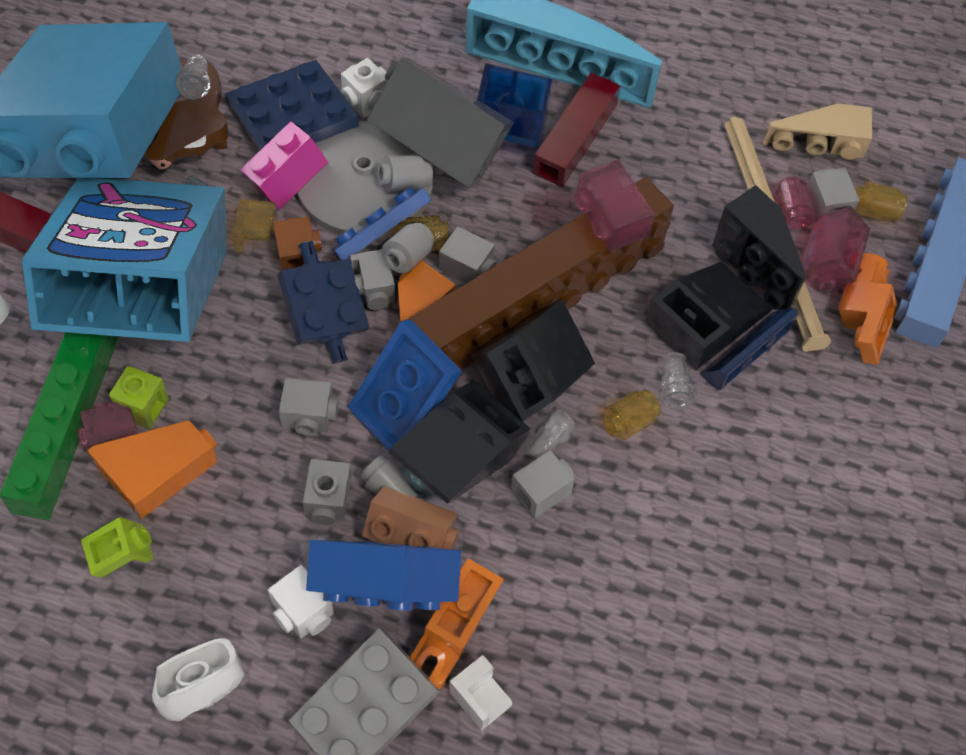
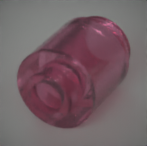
M796 176L786 177L781 180L775 187L774 194L777 205L783 211L788 228L790 230L804 229L810 226L814 221L815 207L808 181Z

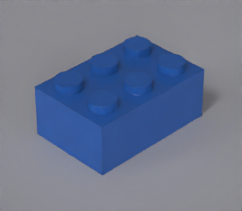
M310 540L306 591L323 593L322 601L348 602V596H352L354 605L380 606V600H383L382 604L386 605V609L412 610L413 602H415V608L440 610L441 602H458L462 550L375 542Z

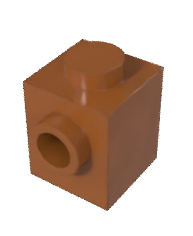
M309 216L301 218L291 217L273 222L281 270L298 268L304 265L298 246L303 242L314 241L315 250L322 251L319 230H311Z

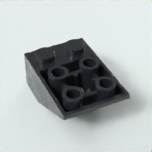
M755 185L724 207L712 246L721 261L729 262L736 269L740 267L738 271L739 276L747 285L752 286L759 281L767 289L763 295L764 300L774 310H778L782 306L784 309L793 308L806 279V274L782 209Z
M719 262L675 280L654 296L650 301L645 323L697 371L771 312L773 307L725 264Z
M563 299L555 301L470 353L491 395L522 421L554 402L595 364Z
M473 380L452 392L390 448L389 453L428 486L435 495L449 504L507 465L516 455L531 428Z

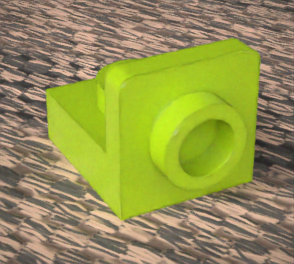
M132 366L125 368L109 394L112 401L131 409L136 425L149 430L169 400L162 378Z
M118 517L81 539L91 576L102 578L132 560L146 563L154 559L150 548L152 539L148 530L142 524L122 517Z

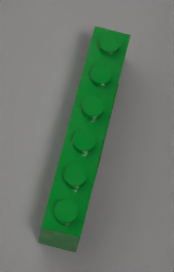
M65 332L0 492V498L11 514L50 521L120 336Z

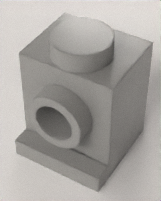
M382 249L350 255L356 286L359 289L360 296L365 298L366 307L371 310H380L388 306L389 303H395V284L391 268L384 261Z

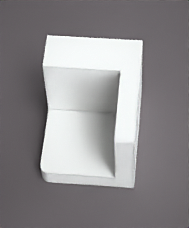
M484 655L480 656L450 680L449 693L481 731L512 706V700L492 678L494 667Z

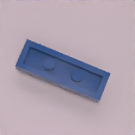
M411 186L406 188L393 198L396 202L395 205L386 211L382 207L376 209L364 218L367 223L356 232L351 227L336 237L337 245L331 250L339 261L349 259L350 255L356 254L429 203L431 198L425 189L418 188L414 191Z

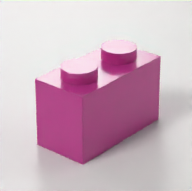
M290 121L240 171L268 202L280 210L328 163V160L313 139Z

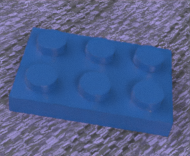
M411 319L400 322L351 400L348 408L389 451L394 444L444 400L462 373V370Z

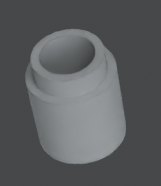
M419 155L386 156L383 163H380L378 166L377 175L379 184L384 185L387 192H402L410 186L414 191L418 188L430 187L433 172L431 162L427 159H422Z
M421 223L406 225L383 245L382 255L385 263L396 272H409L431 252L434 243L433 234L428 227Z

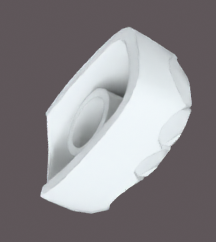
M225 638L211 640L186 650L157 666L152 699L156 709L166 720L181 721L193 712L208 708L224 698L225 695L229 694L240 684L244 673L240 659L231 642Z

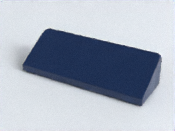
M793 307L770 313L699 374L716 390L723 389L792 329L798 316V310Z

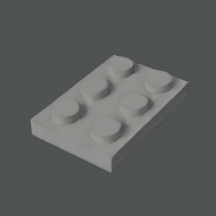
M378 628L295 713L289 722L317 755H379L441 690L384 629Z

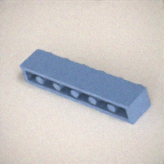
M958 157L952 170L945 168L938 187L944 189L943 193L936 194L929 211L935 214L934 220L928 219L922 231L921 238L925 239L926 243L925 246L919 245L914 255L912 265L918 267L916 273L911 271L906 279L903 292L909 294L907 300H900L894 319L899 321L895 333L934 348L939 347L949 331L966 277V159Z

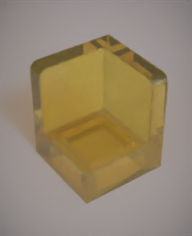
M239 200L232 231L234 247L237 253H243L246 239L257 241L269 240L270 233L274 232L273 222L278 221L275 202Z

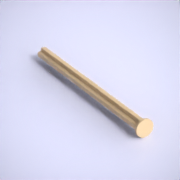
M736 116L730 118V121L725 123V130L747 189L749 190L757 185L774 201L744 120ZM804 281L793 307L798 310L796 322L804 341L801 347L804 352L826 348L831 343L829 335L824 334Z

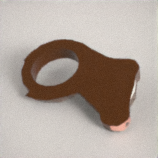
M196 59L179 60L185 81H196L204 83V85L197 94L186 100L174 103L159 129L155 142L148 147V159L151 164L160 170L168 168L181 158L204 155L211 147L216 150L227 149V138L229 136L227 121L218 110L222 96V84L217 70L208 62Z

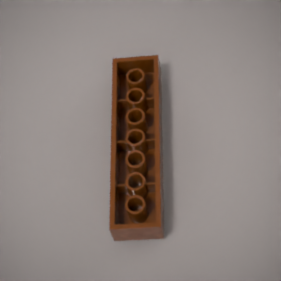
M644 177L409 317V320L411 319L463 373L464 368L474 363L470 353L550 304L563 299L567 309H571L580 301L583 294L590 290L593 292L600 291L607 285L612 276L619 272L621 275H625L636 266L641 258L646 255L652 258L660 253L665 246L664 241L671 224L670 219L674 205L647 177Z

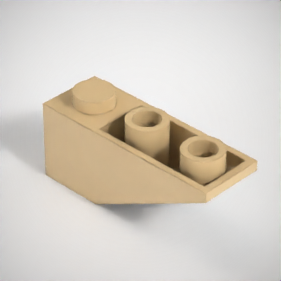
M838 103L770 122L763 146L773 142V147L776 150L787 151L793 147L794 136L807 133L806 150L809 154L821 155L827 151V136H830V154L841 155L844 159L864 158L872 140V108Z

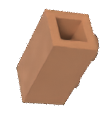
M383 486L370 503L362 537L378 543L454 549L459 536V530L454 528L458 513Z

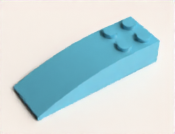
M471 0L467 8L466 53L578 87L582 86L590 73H594L621 85L618 99L647 108L652 107L662 60L611 28L576 11L547 0Z

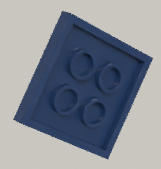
M317 60L302 63L292 69L272 74L262 80L224 93L233 114L258 152L290 121L308 134L315 143L359 126L358 115Z

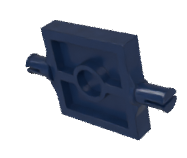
M314 241L303 242L298 246L304 265L298 268L281 270L277 275L297 345L311 342L328 344L333 364L347 361L348 357L346 356L342 339L348 335L365 332L370 328L359 289L356 286L350 259L335 262L319 261Z

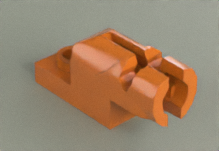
M871 253L856 255L850 272L854 275H850L845 282L846 286L838 309L843 325L856 331L855 347L859 348L863 363L878 365L898 306L893 285L887 284L890 269H887L889 262L881 256Z
M467 558L460 570L458 602H441L440 610H436L425 627L421 640L410 656L420 669L423 668V664L428 657L432 658V656H435L438 663L429 679L440 690L460 659L504 580Z

